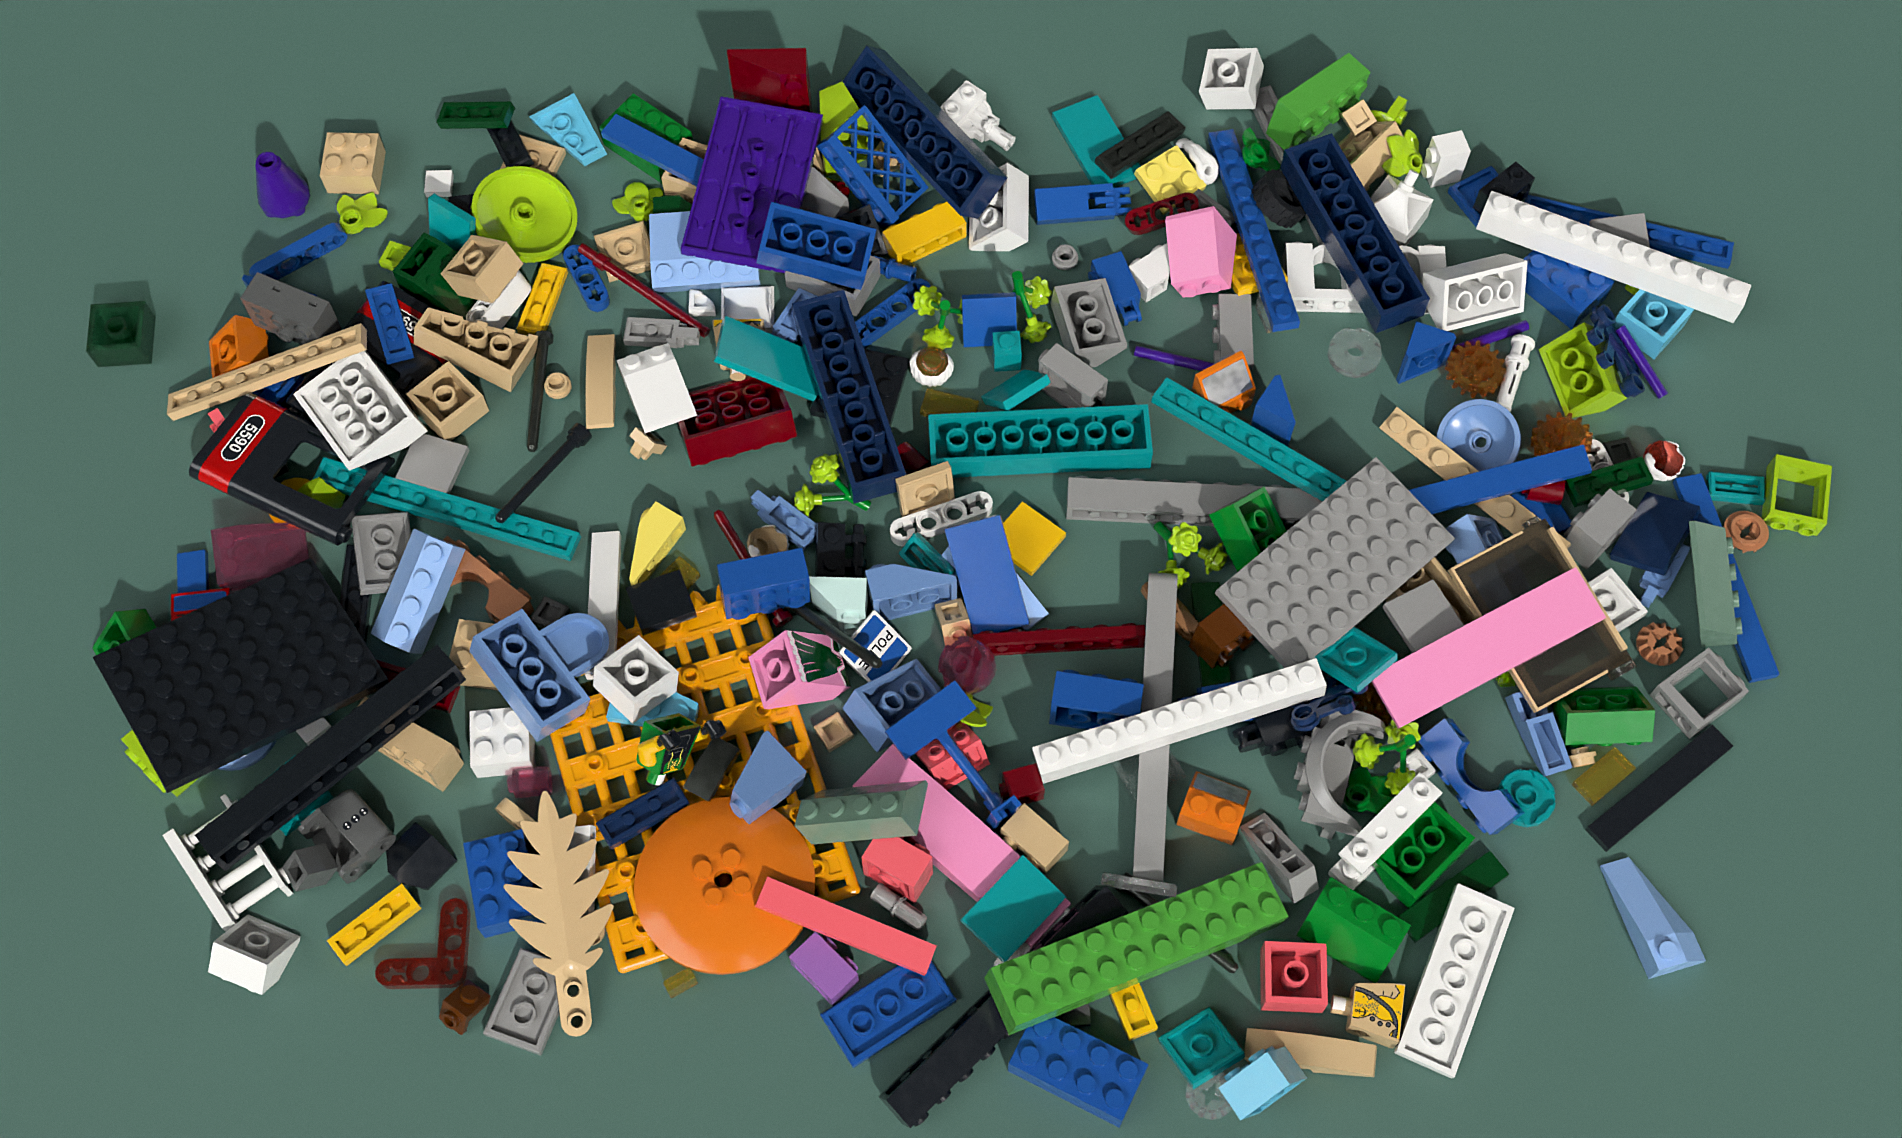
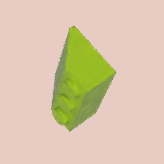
M1585 322L1539 349L1564 414L1568 419L1606 411L1627 399L1620 390L1619 384L1622 382L1615 365L1613 364L1607 369H1603L1598 364L1596 355L1603 352L1605 341L1597 346H1593L1589 342L1586 333L1592 330L1594 326Z

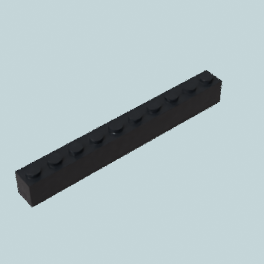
M437 644L408 668L401 671L398 676L384 687L377 690L361 705L354 708L337 724L330 727L323 735L306 746L290 761L282 765L262 783L256 785L243 798L232 804L229 809L215 820L208 823L195 837L211 859L224 871H227L466 681V678Z
M1096 885L1027 953L1127 915L1129 912L1107 886ZM990 990L983 994L879 1096L903 1125L911 1128L913 1125L916 1127L923 1123L929 1116L928 1111L936 1103L941 1104L951 1094L950 1089L958 1081H965L973 1073L972 1067L980 1059L983 1061L990 1057L996 1049L994 1046L1002 1038L1006 1039L1011 1036L1007 1032Z

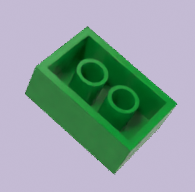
M634 93L599 126L600 132H602L614 115L617 114L677 146L682 138L693 141L690 130ZM602 138L603 144L662 184L661 178L665 172L664 169Z

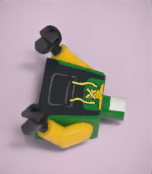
M680 713L647 720L643 724L636 761L639 765L649 770L646 777L649 783L662 785L666 773L681 770L685 766L695 742L706 739L708 734L711 740L718 739L727 731L720 720H709L703 726Z

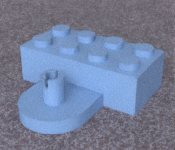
M520 609L473 636L470 653L538 742L586 712L590 698L576 678L594 668L604 659L609 647V635L605 626L598 619L583 613L566 615L539 631L525 611Z

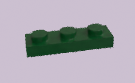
M511 101L444 102L436 123L441 129L508 128L515 107Z
M1641 456L1594 470L1590 474L1565 480V489L1575 508L1590 503L1598 493L1603 496L1609 489H1612L1615 493L1622 494L1651 485L1654 479Z

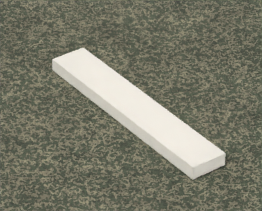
M620 531L592 533L588 615L598 619L608 632L609 647L604 659L617 651L621 559ZM594 668L585 673L587 680L594 679Z

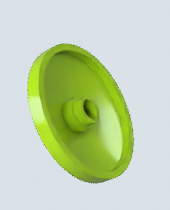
M525 166L499 169L485 177L473 195L471 215L476 218L477 235L506 241L523 263L541 262L557 256L569 245L574 236L577 226V208L574 199L559 180L542 170Z

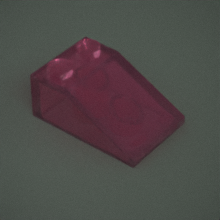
M289 523L246 524L211 530L217 584L222 588H230V591L243 589L309 558L306 531Z

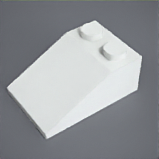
M668 343L617 360L624 385L644 433L697 416L676 359Z

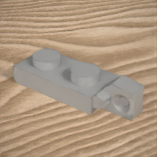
M628 317L623 341L627 346L655 347L668 343L670 348H684V345H699L700 332L699 328L687 327V324L680 323V320Z

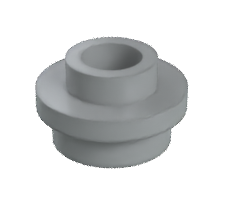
M1060 245L1052 254V262L1060 270H1070L1077 265L1078 254L1072 246Z

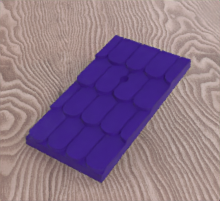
M721 96L683 237L681 254L785 273L786 271L757 264L758 252L771 202L802 209L821 132L823 114Z

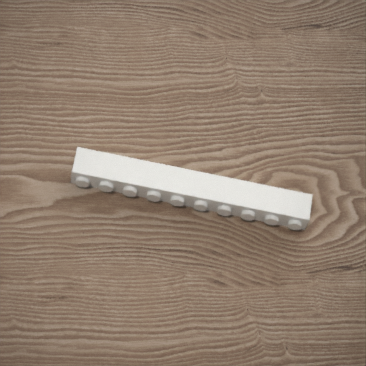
M1491 191L1476 227L1477 230L1734 323L1743 309L1751 288V284Z
M1315 658L1032 747L1044 784L1324 696L1326 682Z

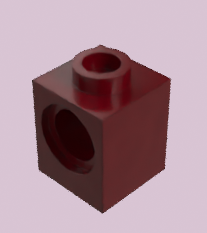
M1036 763L1002 772V783H998V787L1003 800L1015 795L1023 805L1024 803L1029 804L1044 799L1045 789Z

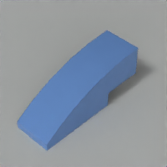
M1537 686L1536 689H1537V691H1538L1539 694H1540V693H1541L1540 688H1539V686ZM1521 692L1505 697L1519 734L1542 775L1545 777L1573 768L1553 712L1548 713L1547 707L1533 713Z

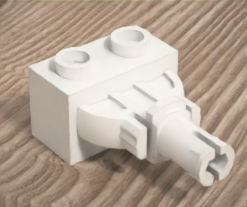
M966 80L940 106L970 139L975 138L981 143L991 140L1005 151H1008L1013 146L1016 138L998 127L1000 118L992 114L991 107L986 102V92Z

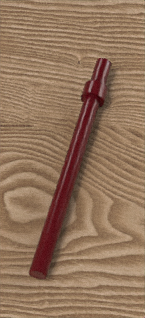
M585 243L579 246L578 252L590 259L599 270H606L668 314L680 320L683 324H687V327L699 328L702 337L705 338L709 334L710 329L611 262V258L606 254L596 252Z

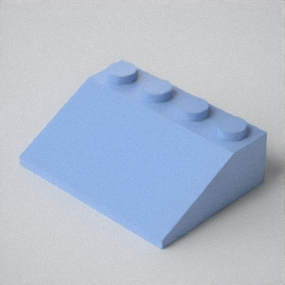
M690 211L649 214L650 265L652 288L655 292L666 293L689 291L690 289L706 290L761 285L760 270L758 268L681 254V245Z

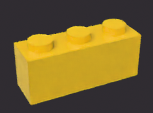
M948 202L938 203L930 210L921 214H915L900 224L889 226L886 230L882 231V238L890 258H894L898 263L908 265L966 238L967 223Z

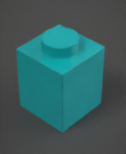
M1019 331L992 332L994 372L1021 370L1022 352Z

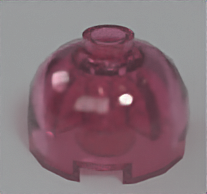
M960 636L957 637L959 640H956L952 645L944 647L939 658L938 672L943 675L944 687L956 681L965 694L974 695L985 690L991 684L996 673V660L989 646L976 638Z

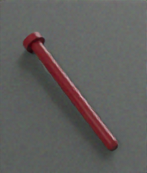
M721 510L715 511L714 519L740 560L751 558L724 512ZM783 608L773 612L775 616L773 623L777 628L786 625L793 619L790 611H784Z

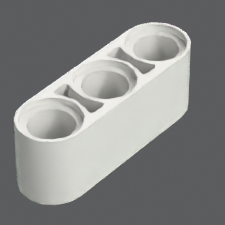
M518 270L516 276L510 280L501 292V295L493 303L477 300L467 313L466 320L471 322L479 320L488 323V326L502 329L531 292L532 287Z

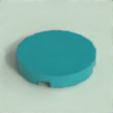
M1531 769L1513 770L1506 774L1497 786L1496 790L1507 789L1525 812L1512 822L1514 825L1522 827L1538 826L1545 822L1555 809L1554 787L1547 777H1544L1538 771Z

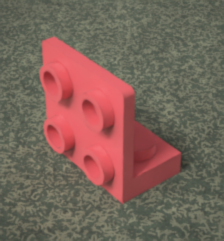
M959 721L947 730L948 734L977 772L990 764L981 739L967 724ZM934 739L915 753L926 765L931 777L946 790L967 778L938 739Z

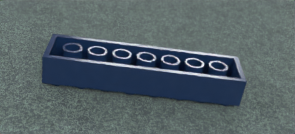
M866 45L843 80L859 108L865 105L908 161L960 216L979 219L1008 177L885 50Z
M1331 133L1285 149L1280 169L1375 334L1424 316L1430 298L1333 134Z
M840 290L792 303L796 328L853 504L897 492L895 479L905 476L906 472L845 291Z

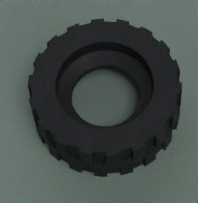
M1269 170L1253 186L1252 193L1257 203L1256 205L1276 225L1292 228L1306 215L1305 210L1282 171Z

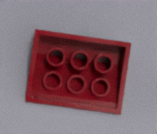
M806 48L727 49L734 99L812 112Z
M747 376L742 381L732 380L690 392L689 395L697 416L677 422L692 467L705 465L724 457H733L745 451L758 450L763 446L777 442H786L791 438L797 437L792 411L783 389L751 376Z

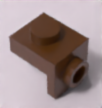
M467 979L443 1000L439 1019L447 1028L463 1035L467 1031L469 1021L489 1004L491 995Z

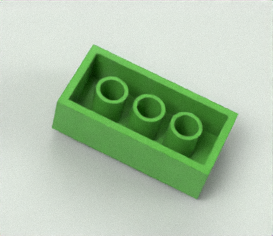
M1347 53L1277 101L1266 134L1283 150L1305 143L1313 135H1319L1327 125L1338 122L1342 112L1360 101L1361 94L1367 88L1368 84L1366 82L1370 71L1350 53Z

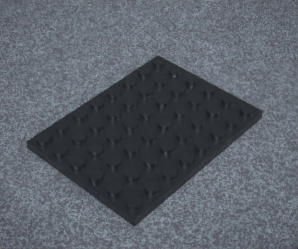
M308 558L93 657L96 666L167 793L358 701L389 683L387 676L312 558Z

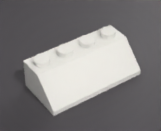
M1503 253L1424 272L1423 288L1430 298L1427 310L1436 327L1450 331L1524 312L1527 260Z

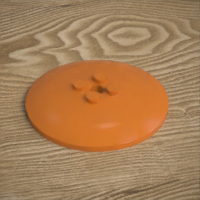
M731 797L712 798L710 801L703 800L673 814L650 837L641 853L636 868L634 898L638 916L644 930L651 941L667 957L686 968L702 973L719 975L741 973L755 969L776 958L800 934L803 926L755 907L767 877L815 896V870L809 848L796 827L773 808L751 824H748L743 818L737 817L730 806ZM727 873L732 877L730 885L723 888L718 887L715 884L717 876Z

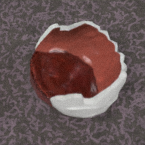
M1659 440L1650 443L1645 449L1643 459L1654 480L1670 481L1676 478L1684 468L1685 457L1679 451L1677 443Z

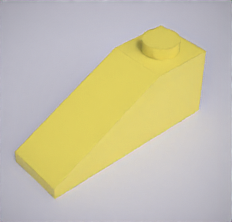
M656 501L640 517L629 577L631 586L647 581L686 530L682 516Z

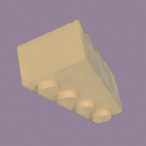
M432 308L426 309L414 327L415 345L509 392L513 390L537 352L538 336L528 334V336L515 333L513 329L505 327L504 330L488 326V323L479 320L477 322L467 321L463 319V316Z
M364 697V699L360 702L359 705L366 701L368 697ZM414 722L378 750L442 792L464 765L459 756V749Z

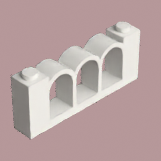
M1286 243L1282 257L1283 270L1288 276L1287 285L1296 311L1363 313L1342 275V289H1315V265L1318 263H1329L1337 268L1325 245H1319L1313 249L1312 243ZM1428 244L1418 246L1417 250L1409 246H1399L1422 286L1424 272L1446 267L1445 246Z

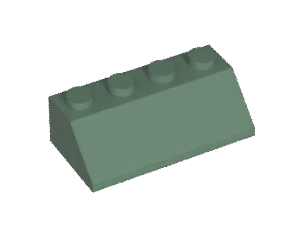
M1689 521L1701 647L1737 644V635L1742 634L1741 617L1735 618L1734 608L1739 607L1738 590L1732 591L1731 581L1737 580L1735 564H1729L1728 554H1734L1732 537H1726L1724 527L1698 521Z
M926 780L821 790L801 800L795 827L811 844L917 836L928 783Z

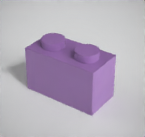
M815 931L789 956L790 963L834 1006L859 982L858 973L856 972L858 967L848 956L842 958L835 951L837 946L828 936L824 935L821 937Z

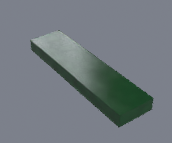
M1219 582L1191 583L1193 616L1198 623L1222 606V601L1215 594L1216 590L1220 587ZM1199 655L1201 687L1231 682L1229 663L1223 668L1218 664L1212 669Z
M1489 851L1400 914L1398 918L1411 925L1407 934L1416 943L1441 925L1456 884L1459 883L1484 894L1507 878L1509 873L1493 853Z

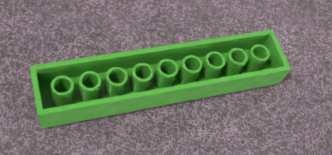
M1260 862L991 967L984 979L1007 1032L1011 1035L1277 928L1289 916L1263 863Z

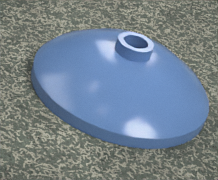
M1485 399L1469 400L1455 406L1443 418L1437 432V438L1478 471L1514 463L1521 446V433L1514 416L1502 405ZM1480 438H1485L1486 445L1481 448L1478 447L1477 441Z

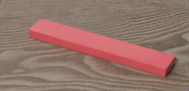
M770 877L766 878L755 905L759 909L924 976L927 973L936 949L934 944Z

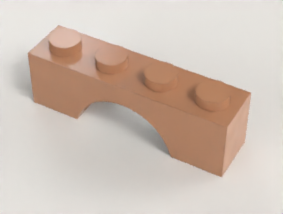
M448 536L443 539L466 549L451 586L467 581L484 585L489 590V598L485 609L492 621L498 623L520 609H523L528 617L534 612L530 602L532 598L524 589L519 587L516 590L510 585L511 581L500 571L496 574L489 569L491 567L490 564L479 555L476 558L469 553L470 549L462 541L457 540L455 542Z

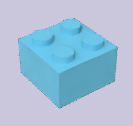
M1639 289L1620 310L1616 317V322L1612 325L1616 330L1625 325L1640 350L1655 360L1685 326L1694 309Z
M1271 1046L1266 1050L1263 1048L1253 1054L1248 1059L1251 1063L1250 1065L1247 1064L1242 1068L1237 1067L1225 1075L1224 1078L1227 1082L1221 1085L1219 1090L1241 1121L1261 1113L1306 1080L1307 1077L1286 1047L1275 1049Z

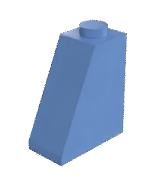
M768 730L762 734L732 790L730 806L734 814L739 818H743L748 824H751L803 786L806 770Z

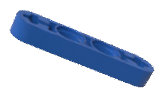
M330 223L256 262L251 266L249 275L254 277L258 272L279 280L343 245L347 240V234L339 223Z
M920 278L912 280L855 321L859 336L863 334L861 342L864 349L917 311L912 307L914 303L913 294L916 289L920 291V287L923 285L931 287L928 281ZM901 302L906 305V308L898 312L892 309V305ZM876 317H882L886 320V323L882 326H874L871 321Z

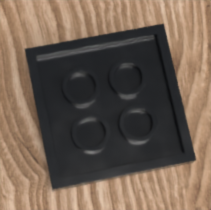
M864 349L891 428L909 368V358ZM817 395L810 409L811 416L826 419L819 396Z

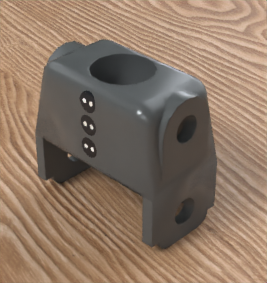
M353 789L343 791L333 800L317 808L301 822L298 828L306 839L312 838L315 845L326 844L338 865L336 871L346 884L355 882L367 872L396 840L393 832Z

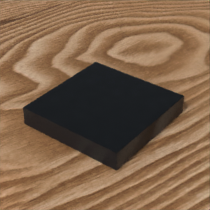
M680 569L626 587L643 636L697 617Z

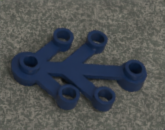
M1605 304L1593 307L1591 321L1594 324V328L1588 331L1586 336L1593 346H1597L1604 341L1603 333L1606 338L1604 350L1596 355V360L1601 368L1607 369L1614 364V357L1623 378L1622 383L1619 384L1621 392L1627 398L1630 396L1636 397L1645 391L1644 384L1638 377L1641 375V371L1637 364L1628 356V350L1612 325L1616 322L1615 316Z
M1328 674L1324 679L1326 682L1324 696L1312 699L1309 704L1302 702L1289 706L1294 708L1291 718L1293 728L1298 731H1310L1319 724L1321 718L1338 711L1344 715L1352 713L1356 708L1352 696L1343 694L1350 691L1353 694H1362L1367 691L1368 685L1357 693L1343 683L1335 686L1338 680ZM1338 697L1336 701L1322 706L1323 703Z

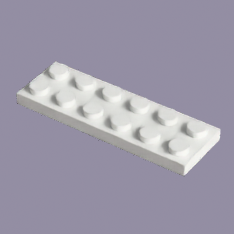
M1459 883L1454 886L1402 1028L1399 1043L1395 1047V1054L1451 1079L1455 1077L1515 909L1514 907Z

